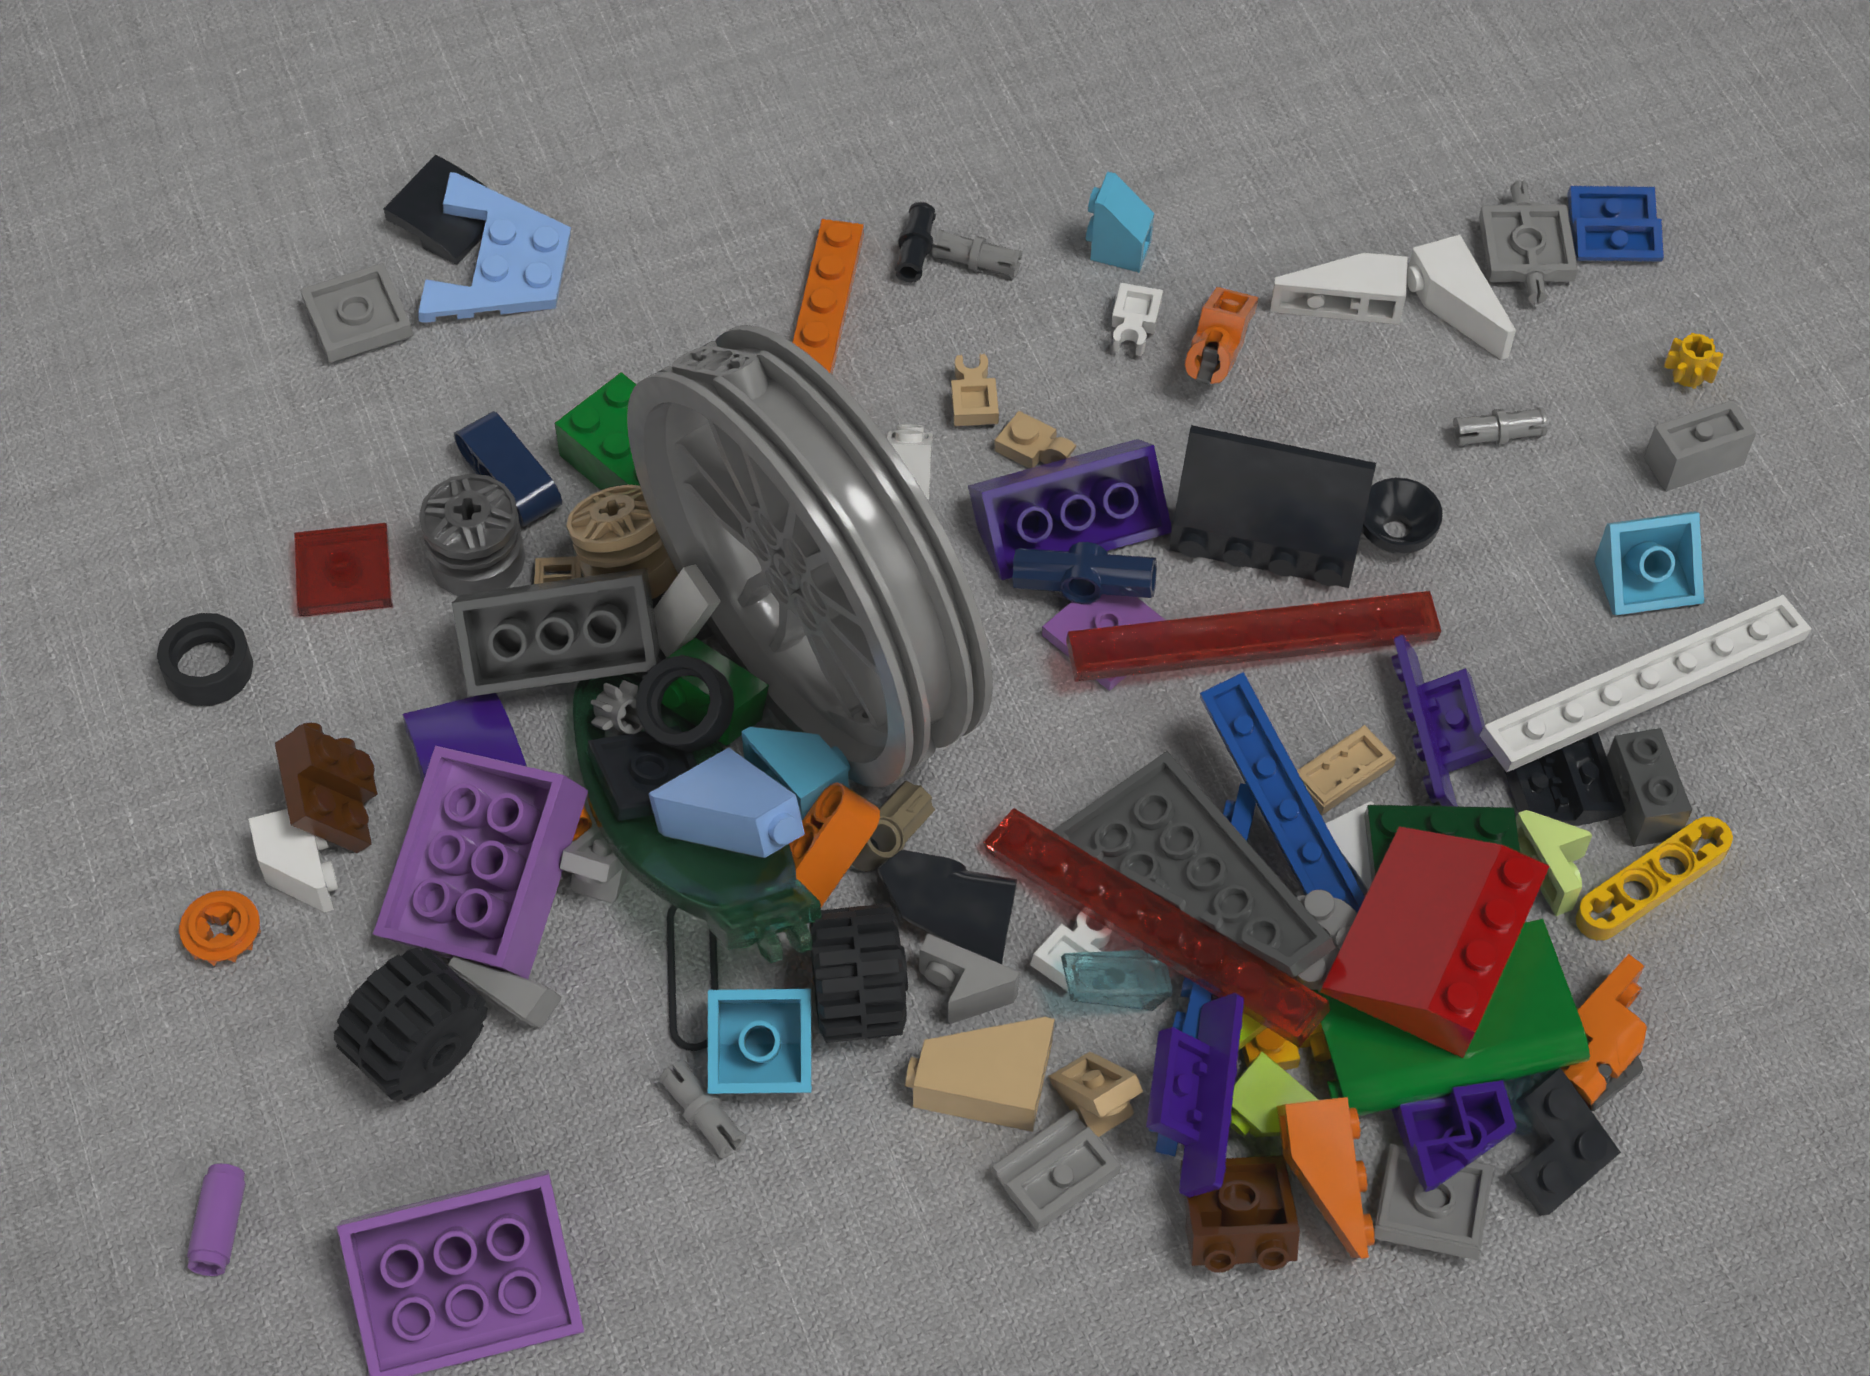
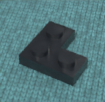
M1561 1068L1549 1071L1515 1100L1545 1141L1540 1148L1509 1173L1539 1216L1550 1215L1621 1153Z

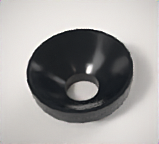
M1407 478L1384 479L1371 486L1362 532L1372 544L1382 550L1402 554L1416 552L1428 546L1436 537L1442 523L1443 510L1436 495L1425 485ZM1393 521L1401 522L1408 527L1410 533L1400 538L1393 537L1384 530V525Z

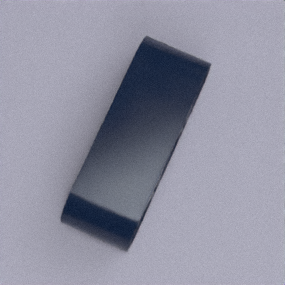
M492 411L454 432V439L459 451L477 475L490 476L505 484L513 494L521 527L562 505L560 492L552 478L497 412Z

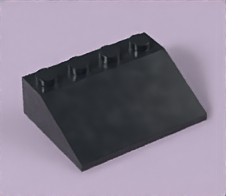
M1191 425L1169 551L1182 553L1192 558L1202 557L1226 562L1235 567H1250L1269 571L1278 576H1293L1317 581L1325 586L1336 585L1349 588L1376 463Z

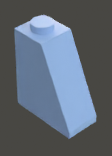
M729 747L648 793L658 832L666 837L766 858L805 834L796 795Z

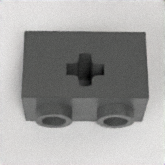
M1657 728L1615 735L1607 755V760L1626 809L1622 817L1633 847L1664 842L1686 826L1692 812V807L1662 729Z

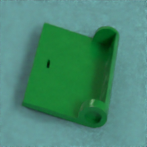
M1543 918L1524 923L1464 1058L1324 993H1318V989L1310 990L1334 1067L1336 1080L1327 1082L1330 1099L1348 1097L1349 1108L1355 1107L1359 1117L1397 1108L1400 1104L1450 1095L1453 1087L1500 1080L1508 1081L1590 1060L1585 1030Z

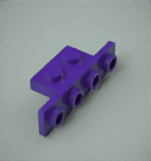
M1404 635L1394 637L1398 654L1391 657L1392 663L1400 682L1405 681L1408 693L1402 695V701L1410 721H1416L1418 734L1413 735L1412 739L1418 757L1422 762L1426 761L1429 774L1423 776L1427 794L1432 803L1440 802L1442 806H1458L1449 772L1493 757V753L1479 736L1485 723L1472 677L1465 668L1424 683L1415 650Z
M1236 993L1207 1002L1202 1006L1198 1039L1174 1027L1158 1032L1146 1127L1184 1145L1179 1193L1187 1197L1217 1190L1223 1185L1244 997Z

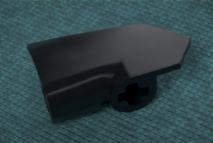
M907 850L899 851L878 868V873L901 918L940 939L1002 964L1017 879L968 871L961 862L954 859Z

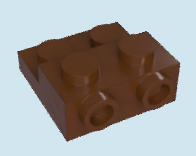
M318 723L301 724L294 731L275 742L291 826L355 853H359L372 845L368 828L369 817L363 804L378 795L373 775L375 768L369 754L356 749L355 742L350 738L335 739L330 735L324 734L322 726Z
M1283 1156L1226 1158V1170L1223 1185L1220 1189L1193 1197L1183 1195L1186 1208L1185 1228L1192 1266L1205 1265L1208 1270L1221 1273L1230 1270L1235 1264L1258 1263L1260 1267L1266 1270H1277L1284 1267L1288 1261H1297L1300 1229L1286 1162ZM1181 1160V1164H1180V1178H1181V1170H1182V1162H1183V1160Z

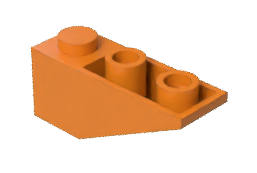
M1348 1097L1277 1106L1284 1160L1351 1258H1369L1367 1246L1374 1245L1375 1237L1371 1215L1369 1213L1363 1214L1360 1193L1367 1192V1174L1364 1162L1362 1160L1356 1161L1353 1140L1360 1139V1122L1356 1108H1349Z

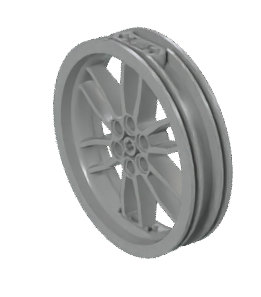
M741 325L727 330L718 336L715 341H710L702 347L683 354L673 362L672 366H667L659 372L651 374L634 387L630 395L627 412L630 448L641 490L659 536L678 574L684 567L696 564L721 602L706 621L708 627L731 661L769 685L765 705L789 731L819 734L830 748L836 746L844 753L850 764V771H848L850 780L869 787H885L928 760L935 753L936 748L946 747L954 743L960 737L972 732L982 724L989 712L992 700V665L981 616L963 568L933 508L899 454L862 406L833 375L808 353L775 332L758 326Z

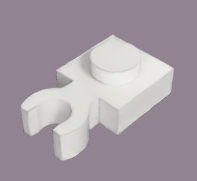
M1120 283L1112 315L1111 327H1116L1113 333V351L1119 352L1120 344L1123 341L1131 340L1137 344L1136 355L1141 356L1144 353L1146 333H1155L1163 290Z
M1090 908L1083 909L1078 914L1073 931L1061 924L1033 954L1030 963L1032 967L1069 993L1075 989L1098 963L1102 953L1099 949L1108 943L1114 927L1113 924L1108 922L1102 930L1090 929L1087 926L1093 912Z

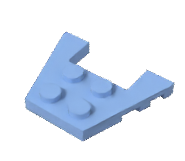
M450 172L443 202V213L485 220L486 223L472 286L426 279L418 311L419 322H436L435 317L457 315V319L473 318L477 312L500 310L501 315L556 309L571 238V227L458 173Z

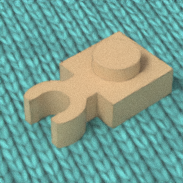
M980 354L979 366L976 368L965 367L962 355H957L955 358V377L957 380H951L954 426L999 424L996 379L987 378L988 358L985 354Z

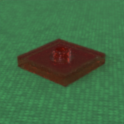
M387 523L294 532L297 609L300 617L393 607L390 542Z

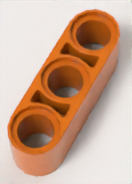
M837 782L829 785L820 794L802 820L805 834L784 846L763 876L757 890L758 901L799 926L810 922L812 912L821 909L874 833L880 820L879 808L841 783Z

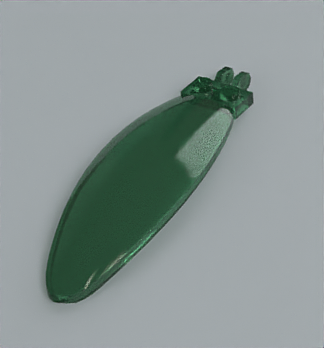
M634 673L579 681L573 698V722L583 787L588 790L586 798L596 824L620 862L636 879L660 898L693 916L706 920L708 929L728 950L745 948L757 943L761 955L767 959V962L773 963L782 960V944L778 935H776L782 932L786 933L790 945L797 952L803 953L811 950L813 941L806 924L822 918L820 901L797 879L796 867L789 844L766 858L663 836L658 832L654 815L617 821L586 753L588 740L606 738L605 730L591 724L592 720L596 718L591 700H596L597 696L604 691L605 683L619 688L620 684L625 680L637 685L639 690L640 682L643 679ZM661 704L662 719L667 726H679L682 732L690 731L696 727ZM714 742L705 749L692 751V754L699 765L724 749L717 742Z

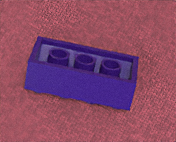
M1139 439L968 485L977 529L1001 581L1012 578L1013 559L1016 549L1019 548L1068 552L1069 548L1076 543L1091 542L1109 551L1172 533L1155 447L1153 444Z

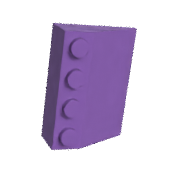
M435 746L373 935L410 947H418L420 950L428 948L435 954L452 959L455 956L529 979L563 872L560 869L563 850L572 844L588 790L562 774Z
M549 1170L341 1220L337 1225L370 1376H411L584 1332Z

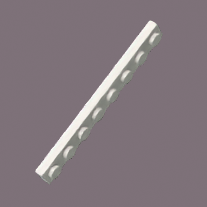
M1781 595L1484 725L1479 736L1504 770L1509 772L1806 639L1811 628L1788 599Z

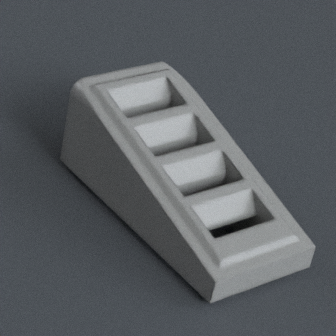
M454 956L448 964L463 979L535 1029L537 1027L541 1029L561 1000L559 994L544 984L477 962Z

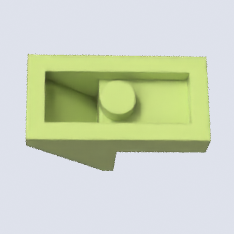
M1529 810L1519 812L1516 817L1520 853L1550 866L1540 890L1555 916L1572 911L1582 889V878L1573 861L1585 856L1592 838L1591 832Z

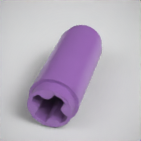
M213 1164L209 1166L208 1172L203 1178L187 1252V1258L189 1259L187 1267L194 1273L204 1276H219L224 1274L226 1265L230 1262L246 1185L244 1181L245 1172L237 1166Z

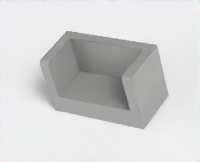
M1733 399L1655 425L1644 459L1666 492L1743 466L1756 431Z

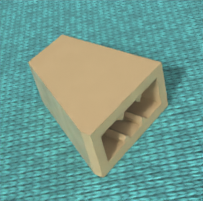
M1041 1017L924 1040L920 1058L912 1056L910 1058L905 1087L913 1088V1107L1033 1132L1053 1042L1055 1019Z

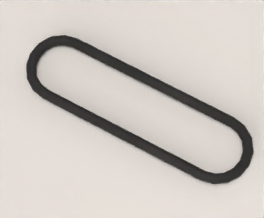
M688 895L674 901L667 913L669 1030L671 1038L679 1047L685 1050L698 1051L708 1047V1038L703 1042L688 1043L681 1039L677 1031L674 915L680 906L690 902L698 903L707 910L709 917L711 990H719L716 914L714 907L707 899L701 896Z

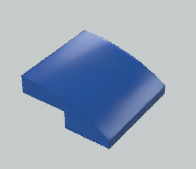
M1570 186L1567 192L1568 213L1576 261L1662 262L1664 259L1662 219H1657L1655 187Z

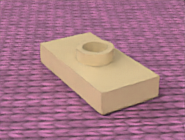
M1364 725L1298 769L1297 772L1319 813L1323 815L1394 767L1396 757Z

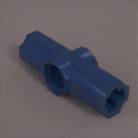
M1091 542L1076 543L1069 548L1068 552L1019 548L1016 549L1013 559V587L1017 589L1059 591L1068 600L1079 604L1094 603L1100 599L1101 595L1152 598L1156 589L1157 560L1154 557L1111 555L1103 547Z

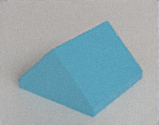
M1687 512L1606 524L1594 562L1612 614L1623 615L1704 603L1699 512Z

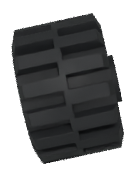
M890 904L813 911L809 923L812 971L818 1025L825 1042L832 1043L902 1035L907 1019L905 991H908L907 965L904 946L900 943L896 915Z
M418 947L407 950L402 956L399 954L394 956L367 977V980L356 989L348 1000V1005L338 1018L337 1023L339 1026L334 1031L336 1047L390 1099L395 1101L402 1098L406 1101L416 1097L421 1092L425 1093L454 1070L479 1037L484 1027L482 1023L486 1019L488 1011L484 998L432 950L428 948L420 950Z

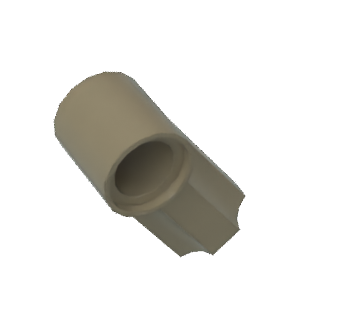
M907 780L904 781L879 807L880 820L871 838L877 842L880 851L873 846L871 839H869L851 864L852 866L864 872L874 871L899 851L903 850L906 841L935 811L931 801L932 797L921 785H914Z

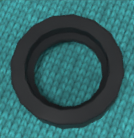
M198 613L182 618L168 628L159 641L158 663L167 688L178 700L194 706L219 704L230 700L241 692L251 678L253 659L244 631L228 617L217 613ZM207 642L222 643L232 648V658L225 667L216 673L204 677L188 676L181 673L178 669V662L182 656L197 645Z
M685 655L665 658L653 666L640 682L636 697L637 716L645 732L661 744L686 752L705 749L719 740L730 725L734 711L733 690L724 674L698 658ZM687 675L698 677L709 689L710 704L707 714L700 724L690 731L680 732L673 730L662 719L661 703L663 695L671 683L678 678Z

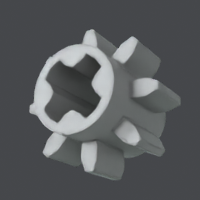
M623 680L619 688L605 683L604 691L597 696L596 700H591L596 716L591 724L605 730V737L623 735V733L635 734L643 729L637 716L636 697L638 686Z

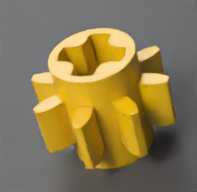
M1691 332L1683 341L1678 338L1673 339L1664 368L1673 369L1672 375L1675 383L1678 382L1683 386L1696 389L1704 380L1709 383L1714 382L1723 359V353L1715 352L1714 340L1712 338L1710 339L1705 335Z

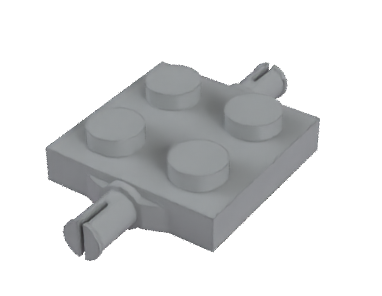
M1516 181L1510 186L1513 202L1505 205L1481 206L1479 221L1489 282H1525L1528 290V301L1535 304L1537 298V303L1540 304L1547 299L1544 282L1575 281L1578 272L1567 205H1544L1530 201L1528 183L1522 181L1520 187V182Z

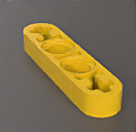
M1712 816L1696 819L1587 893L1582 899L1575 917L1576 925L1580 932L1596 941L1612 938L1723 861L1731 847L1733 836L1729 826L1721 819ZM1701 837L1705 840L1711 837L1717 840L1716 845L1707 843L1701 847L1697 855L1693 852ZM1664 857L1677 858L1685 866V872L1680 875L1669 874L1663 870L1659 860ZM1629 881L1642 883L1648 889L1649 897L1643 900L1633 899L1626 894L1623 885ZM1612 901L1616 904L1611 910L1607 921L1602 917L1596 920L1591 917L1592 911L1602 913L1610 907Z

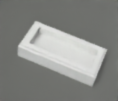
M696 564L684 567L654 608L659 645L666 657L694 639L721 602Z

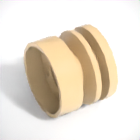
M622 485L596 492L578 503L569 514L566 527L573 541L574 551L580 560L583 577L647 568L651 596L654 599L667 591L678 576L653 522L641 486Z

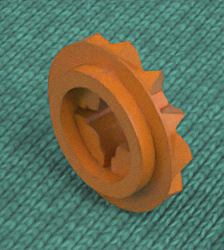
M220 890L207 893L193 901L183 913L179 926L182 944L195 960L200 958L208 961L213 966H215L217 961L230 960L235 963L239 954L245 950L252 951L253 941L258 934H261L258 910L249 898L238 892ZM207 921L221 926L229 921L228 924L233 935L228 934L226 936L219 933L213 938L214 934Z

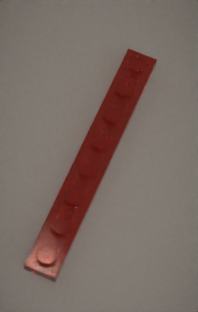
M1423 591L1068 631L1066 644L1074 681L1078 682L1395 645L1394 637L1404 635L1409 643L1434 641L1438 639L1442 631L1431 592Z
M1015 808L1009 812L983 842L988 854L1217 997L1221 998L1233 993L1244 997V1014L1299 1048L1330 1011L1329 1000Z

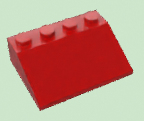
M1399 826L1320 992L1464 1058L1550 866L1501 844Z

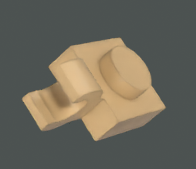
M1021 411L1016 413L995 439V452L1029 469L1035 467L1039 461L1048 464L1070 458V455L1076 449V445L1069 439L1063 437L1056 438L1055 428Z

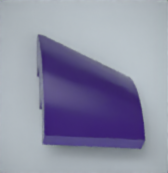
M497 693L477 695L402 714L406 732L415 749L422 784L435 746L527 766L513 727Z
M1503 1080L1453 1087L1450 1095L1400 1104L1399 1107L1391 1109L1410 1163L1425 1192L1437 1188L1514 1133L1517 1128Z

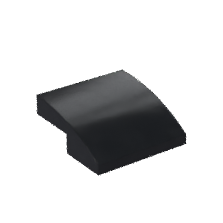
M435 154L383 210L387 221L419 236L423 249L458 265L482 239L486 221L443 213V202L450 172L458 173L474 182L485 185L458 166Z
M1598 732L1512 771H1505L1518 813L1529 810L1573 826H1580L1618 817L1626 811Z

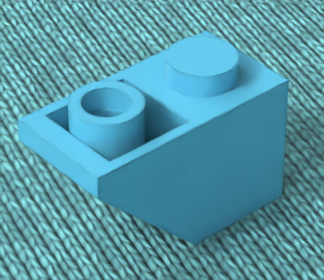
M1107 171L1101 188H1093L1088 205V212L1094 214L1089 221L1086 232V241L1092 242L1090 260L1140 273L1152 241L1154 212L1116 173Z

